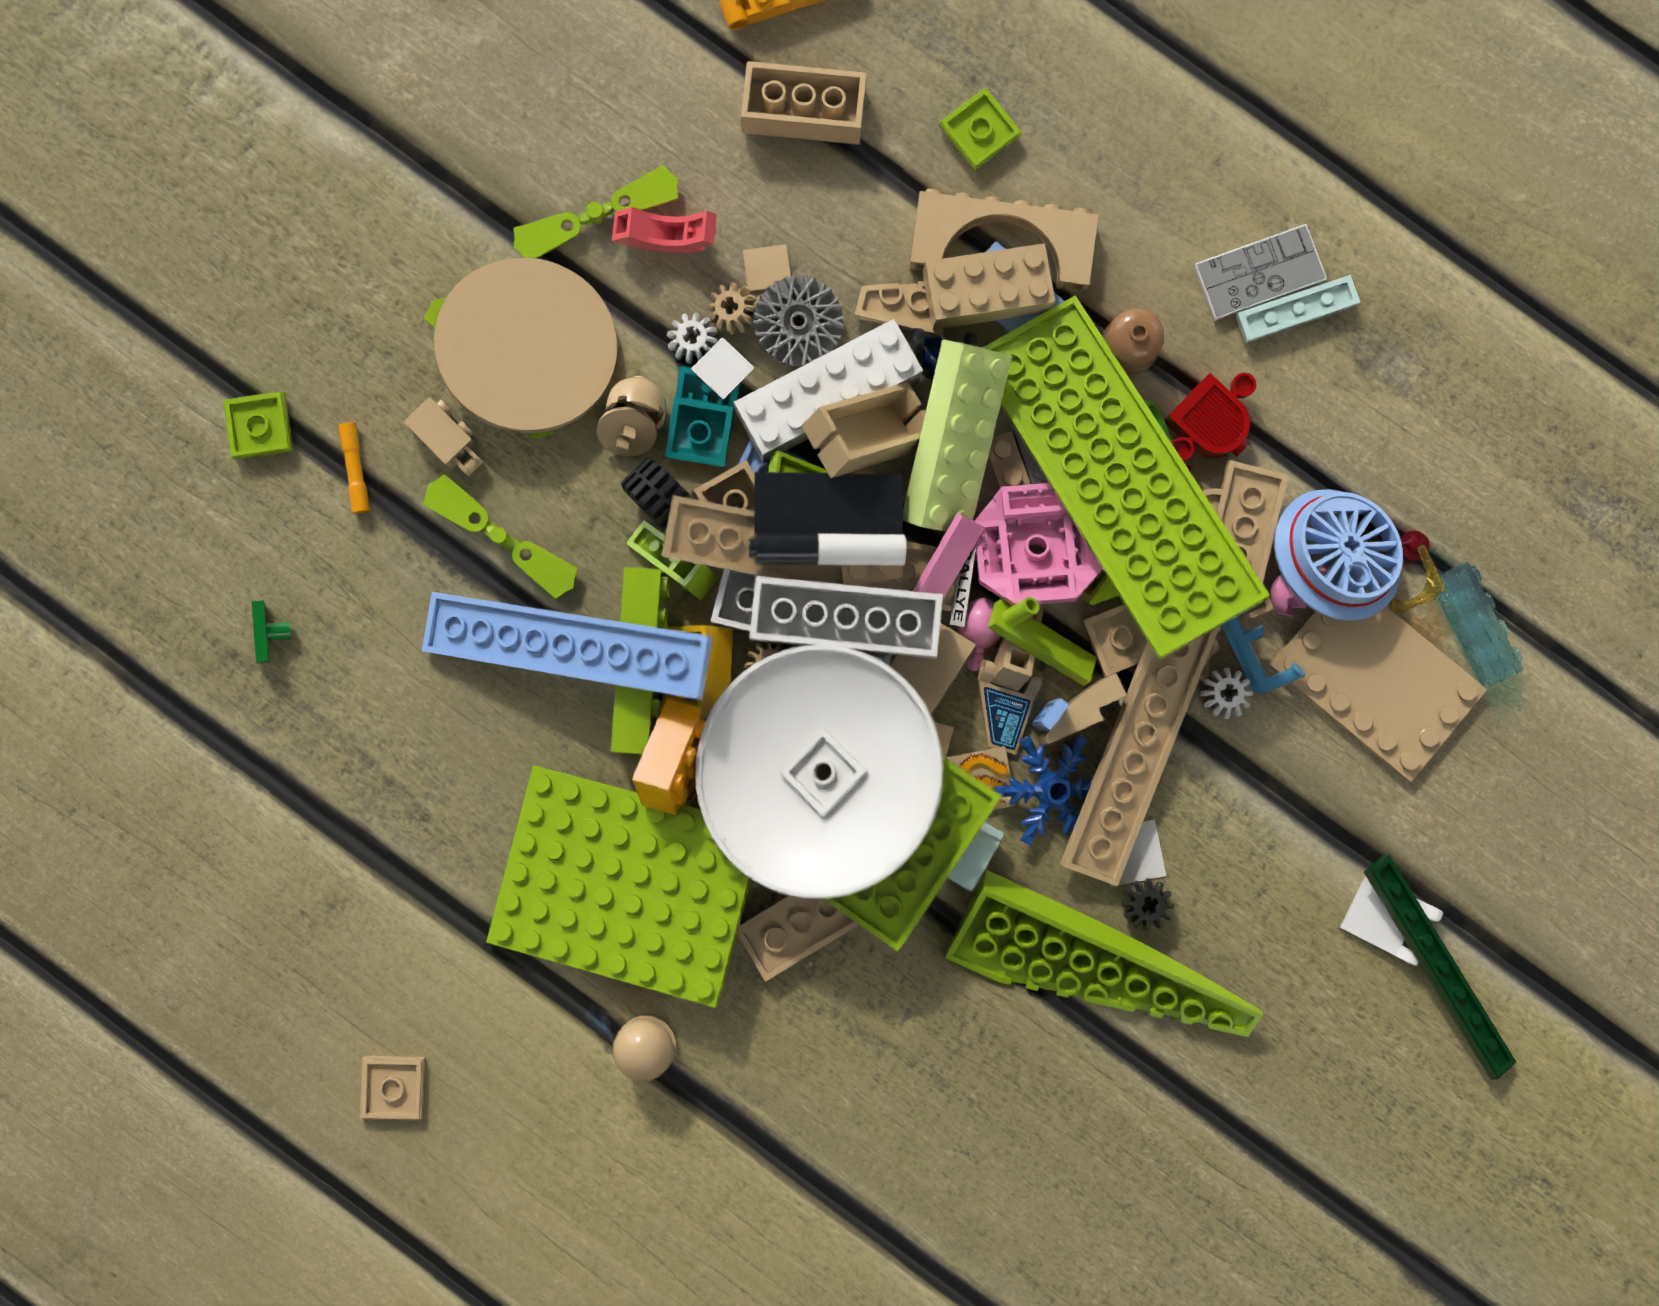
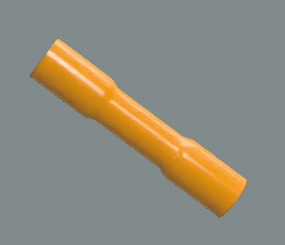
M355 422L342 423L338 425L347 469L348 492L352 514L370 512V506L360 460L357 425Z

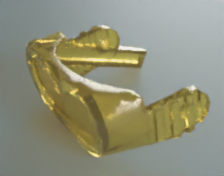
M1425 545L1419 546L1417 549L1427 574L1425 587L1413 599L1406 601L1392 599L1389 606L1394 613L1406 612L1416 606L1438 599L1439 593L1444 592L1446 589Z

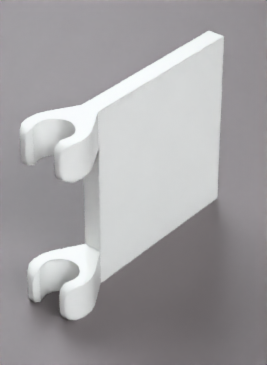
M1365 876L1340 928L1409 964L1418 965L1419 962L1413 952L1402 946L1405 939ZM1417 899L1429 920L1435 922L1441 920L1443 915L1441 910Z

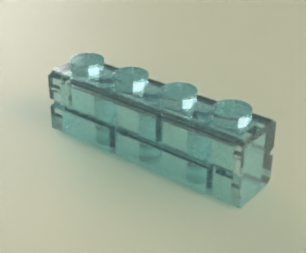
M1467 561L1428 579L1482 686H1493L1523 671L1520 664L1523 662V657L1516 647L1511 646L1507 638L1509 635L1508 627L1503 620L1497 619L1493 611L1495 602L1489 593H1484L1479 583L1482 580L1481 574L1474 565L1471 566Z

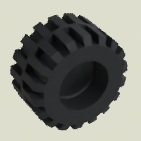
M648 457L621 482L625 493L665 533L673 495L693 499L658 462Z

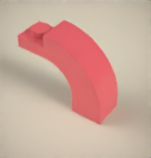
M630 207L615 212L612 241L650 251L668 253L705 251V246L714 244L717 214L705 211L689 216L672 217L652 214Z

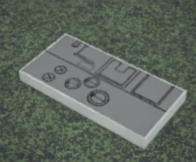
M1307 224L1193 265L1213 321L1327 280Z

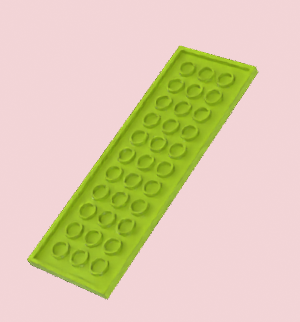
M1076 295L982 347L1012 355L1000 406L1159 660L1269 599L1270 594L1117 358L1111 352Z

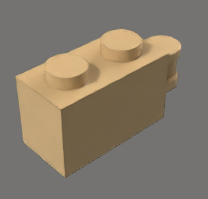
M429 396L404 423L445 465L451 469L457 465L469 477L483 463L481 458L472 450L477 445L471 439L475 433L463 421L457 424L450 417L454 412L442 400L436 403ZM469 453L472 457L462 464L460 460Z

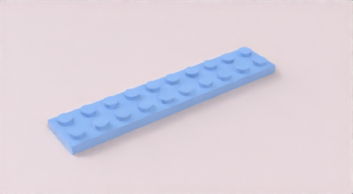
M432 592L422 651L702 699L713 637Z

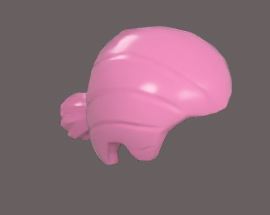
M1325 564L1317 568L1323 576L1328 570ZM1282 574L1278 576L1271 586V603L1277 613L1286 616H1296L1297 613L1293 608H1305L1307 605L1294 594Z
M977 598L968 602L965 627L958 626L959 634L976 644L975 649L966 661L967 668L972 671H979L981 662L984 660V649L995 645L1002 637L987 628L995 603L987 598Z

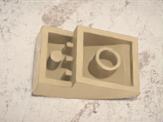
M1117 673L1106 676L1091 684L1067 702L1069 704L1068 708L1052 729L1042 732L1038 739L1039 744L1048 745L1104 720L1099 708L1127 696Z

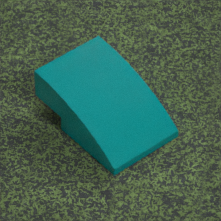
M682 365L679 368L676 395L673 399L665 457L725 467L735 416L734 402L738 399L740 383L722 399L691 370L692 367Z

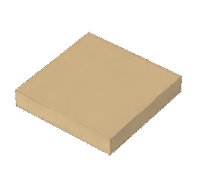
M363 1056L360 1119L421 1121L424 1110L425 1057Z

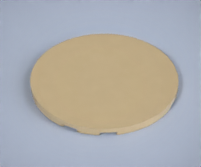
M510 258L495 261L474 270L452 289L442 304L437 317L434 332V353L440 376L446 388L459 405L478 417L482 422L493 427L520 431V433H540L561 428L581 418L591 410L592 406L605 393L616 363L617 336L606 304L593 287L583 278L553 262L535 258Z

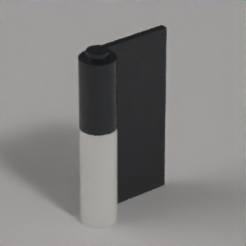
M754 472V539H749V558H754L755 564L904 566L906 560L905 535H902V474L847 473L830 478L828 473Z

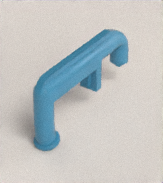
M1238 617L1222 625L1242 670L1250 681V687L1256 693H1267L1306 676L1304 670L1297 663H1292V667L1288 670L1267 677L1251 643L1263 637L1262 634L1265 632L1263 625L1244 632Z

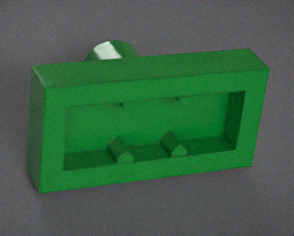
M264 600L251 601L256 663H269L268 641L291 639L290 621L266 623Z

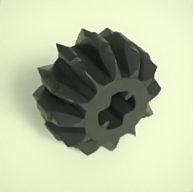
M1150 878L1145 879L1144 888L1139 881H1134L1133 885L1136 892L1126 888L1124 893L1131 896L1130 901H1121L1122 906L1131 907V909L1125 911L1124 917L1128 919L1135 916L1132 920V926L1136 928L1143 921V929L1145 931H1150L1152 922L1156 928H1162L1159 918L1162 917L1169 921L1171 916L1164 912L1165 908H1174V903L1165 902L1166 899L1172 896L1171 891L1161 893L1164 884L1157 882L1153 887V882ZM1144 898L1154 900L1150 905L1151 911L1141 908L1145 904Z

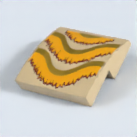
M1005 746L946 757L993 790L995 786H1011L1009 781L1011 774ZM1004 797L1000 799L994 810L1015 806V804H1009L1011 797Z

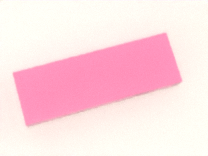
M957 513L914 587L913 592L943 594V601L985 527Z

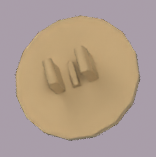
M618 407L605 412L599 419L596 429L598 440L605 449L625 457L638 456L647 452L654 445L657 437L656 426L650 416L639 409L630 407Z

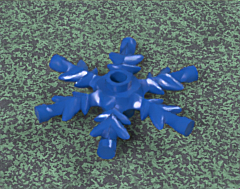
M1077 734L1071 748L1067 744L1063 745L1064 760L1057 757L1060 768L1055 772L1048 769L1050 758L1044 761V745L1041 744L1036 749L1030 736H1026L1019 741L1028 755L1022 756L1021 760L1034 767L1029 772L1039 774L1038 783L1031 785L1024 778L1023 785L1018 780L1010 778L1011 786H995L994 790L1001 794L1002 798L1011 797L1010 805L1017 803L1022 798H1024V803H1027L1032 796L1038 798L1039 807L1029 810L1034 815L1026 818L1021 823L1023 826H1028L1020 841L1031 846L1037 831L1041 836H1044V820L1050 822L1048 812L1053 808L1060 811L1058 822L1064 819V835H1068L1070 830L1073 831L1079 816L1074 812L1079 810V808L1070 807L1069 799L1071 796L1076 795L1083 802V795L1087 796L1094 778L1092 776L1083 783L1082 776L1076 784L1071 783L1068 778L1070 772L1079 770L1074 765L1086 759V755L1080 754L1088 741L1086 738ZM1054 784L1055 792L1050 794V788Z

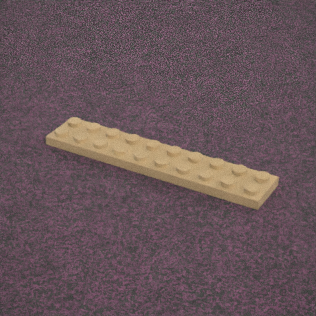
M673 495L662 557L771 578L842 585L839 565L755 564L754 558H749L748 555L749 539H754V511ZM906 541V560L904 566H902L904 577L857 586L913 591L937 547ZM956 578L942 601L941 610L952 612Z
M1219 627L1161 660L1157 658L1149 643H1146L1127 691V696H1125L1060 862V865L1118 887Z

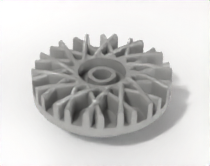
M792 275V277L786 276L780 281H774L761 294L754 312V332L759 345L773 360L791 367H802L833 351L840 340L844 325L842 306L838 302V297H835L830 287L827 288L824 282L816 281L815 277L808 278L807 275L796 277V275ZM796 316L802 317L804 324L802 326L794 325L793 318Z

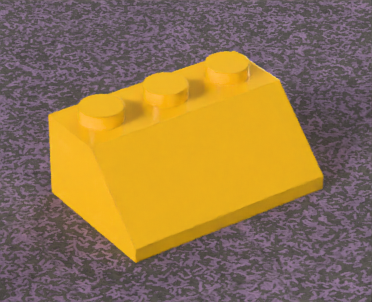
M708 625L668 626L666 628L668 630L713 637L703 698L696 699L663 693L662 698L663 707L666 700L671 699L702 708L704 719H708L714 705L731 682L733 628Z

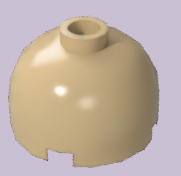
M635 376L619 381L610 390L605 412L618 407L635 408L650 416L655 423L656 430L663 426L666 415V400L662 390L652 381L643 376Z

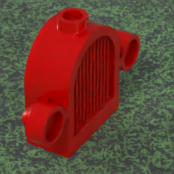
M1244 372L1236 375L1230 383L1229 391L1217 378L1209 373L1165 418L1166 424L1180 436L1171 443L1183 462L1190 459L1194 451L1210 458L1223 457L1231 452L1237 457L1249 445L1245 439L1250 430V417L1246 407L1239 398H1247L1255 391L1257 384L1251 374Z

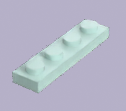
M1348 275L1244 310L1235 316L1245 343L1346 310L1359 305L1361 302L1352 277Z

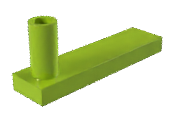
M1028 596L1013 606L1003 599L994 603L987 628L1082 686L1091 682L1097 657L1032 618L1031 616L1038 613L1040 608L1038 601L1034 597Z

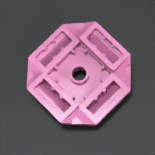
M1049 483L1001 487L975 520V522L985 527L976 542L979 584L1012 606L1028 596L1034 597L1039 604L1076 601L1102 571L1095 556ZM1039 545L1043 548L1044 552L1042 554H1034L1029 550V547Z

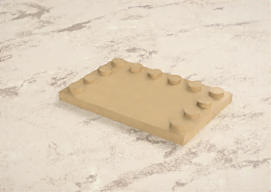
M1387 606L1369 618L1355 621L1333 619L1314 610L1268 665L1278 674L1291 668L1292 663H1297L1304 670L1306 676L1304 678L1300 677L1290 683V685L1407 782L1413 781L1487 691L1484 686Z

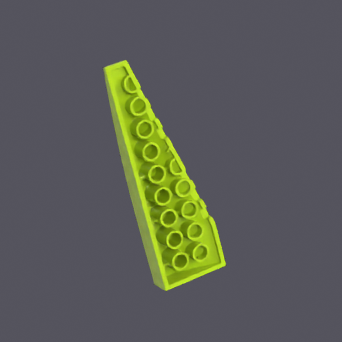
M988 870L985 871L973 892L945 954L946 959L1000 983L1011 985V982L1026 985V989L1035 991L1043 988L1056 991L1058 996L1067 998L1069 995L1083 997L1085 1002L1135 1012V1009L1149 1012V1016L1162 1018L1163 1015L1179 1018L1181 1023L1190 1025L1202 1023L1208 1025L1209 1029L1244 1037L1250 1036L1263 1016V1011L1163 953L1096 919Z

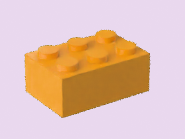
M671 699L666 700L633 777L641 805L676 815L679 806H684L689 793L688 784L690 779L696 778V756L699 740L706 723L702 708Z

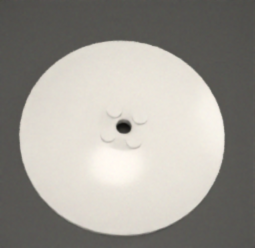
M833 645L800 646L770 655L755 663L738 676L720 696L708 716L699 740L695 770L696 790L704 821L713 839L727 858L743 873L756 882L784 894L807 898L838 897L855 893L882 881L904 864L919 847L928 833L940 802L943 785L942 749L938 732L926 705L913 687L895 670L876 658L850 648ZM823 763H827L832 770L830 778L826 781L819 780L816 775L818 766Z

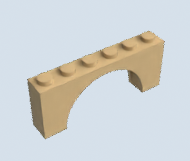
M927 189L926 192L920 191L910 270L923 271L925 261L943 259L947 249L954 240L973 227L987 223H1007L1029 231L1043 244L1045 243L1056 270V289L1079 292L1087 291L1090 285L1099 214H1092L1091 210L1085 208H1076L1073 211L1062 210L1061 206L1047 204L1044 207L1032 206L1031 202L1018 200L1014 203L1002 202L1001 198L993 196L977 199L968 193H956L954 196L943 194V191L938 189Z

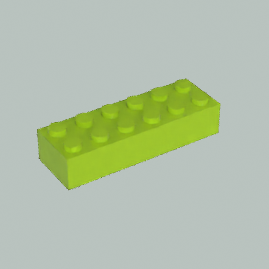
M624 567L620 622L661 629L668 628L669 610H666L664 605L665 598H670L671 580H668L667 575L661 569ZM621 685L615 686L611 752L644 753L655 728L656 718H659L663 709V701L658 699V692Z

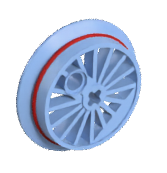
M1315 490L1296 498L1283 511L1275 531L1274 547L1276 560L1286 583L1302 602L1322 615L1344 621L1369 618L1383 610L1390 603L1398 589L1401 578L1403 548L1395 525L1379 506L1367 498L1354 493L1336 490ZM1358 515H1363V518L1357 525ZM1369 522H1371L1376 529L1360 537ZM1307 523L1314 529L1306 527ZM1379 534L1383 542H1367ZM1306 539L1318 544L1306 545ZM1377 551H1386L1387 556ZM1310 554H1325V557L1313 563ZM1327 564L1328 570L1323 576L1317 568Z

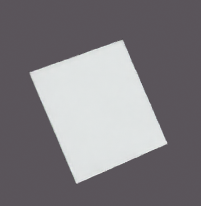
M722 337L691 370L724 399L755 367Z

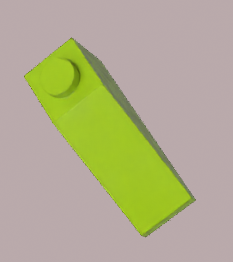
M643 520L626 544L655 567L661 569L667 576L696 598L702 600L719 576L706 565L662 557L665 535Z

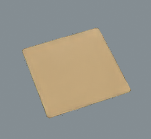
M786 244L743 250L749 291L767 289L774 281H780L786 276L791 277Z

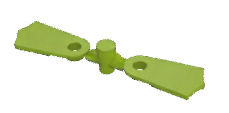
M662 165L616 190L612 195L611 202L609 201L602 205L598 202L589 203L586 211L578 214V217L571 212H563L515 227L514 249L524 258L537 259L575 238L581 230V225L584 227L591 223L600 224L604 221L605 217L614 214L615 211L630 207L646 210L678 200V178L665 165ZM623 198L631 200L627 207L621 206L620 201ZM566 222L573 224V228L570 231L562 229Z
M443 474L440 478L427 485L423 501L424 506L468 531H482L494 543L512 552L515 564L555 599L574 589L575 578L578 572L577 567L530 541L519 542L502 527H498L491 521L488 523L489 516L487 511L446 474ZM475 513L479 514L481 517L480 522L472 524L470 521L471 516ZM524 550L531 551L532 556L529 560L525 561L522 559L521 554Z

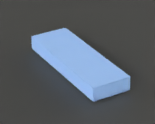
M1061 698L1048 701L1032 722V726L1040 732L1051 730L1069 704Z

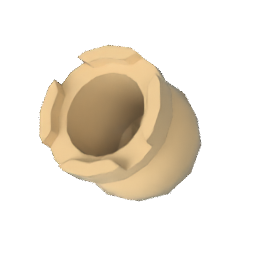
M642 1014L630 1019L617 1033L613 1042V1058L616 1066L625 1076L635 1081H650L660 1077L669 1068L677 1051V1038L665 1019L650 1014Z

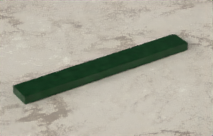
M1384 855L1364 871L1365 876L1491 1080L1500 1079L1516 1063L1515 1058L1391 856Z

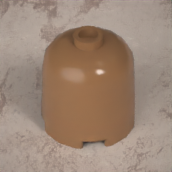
M1141 308L1128 309L1113 319L1103 331L1102 337L1129 376L1130 374H1138L1148 370L1155 362L1164 344V329L1159 319L1151 312Z

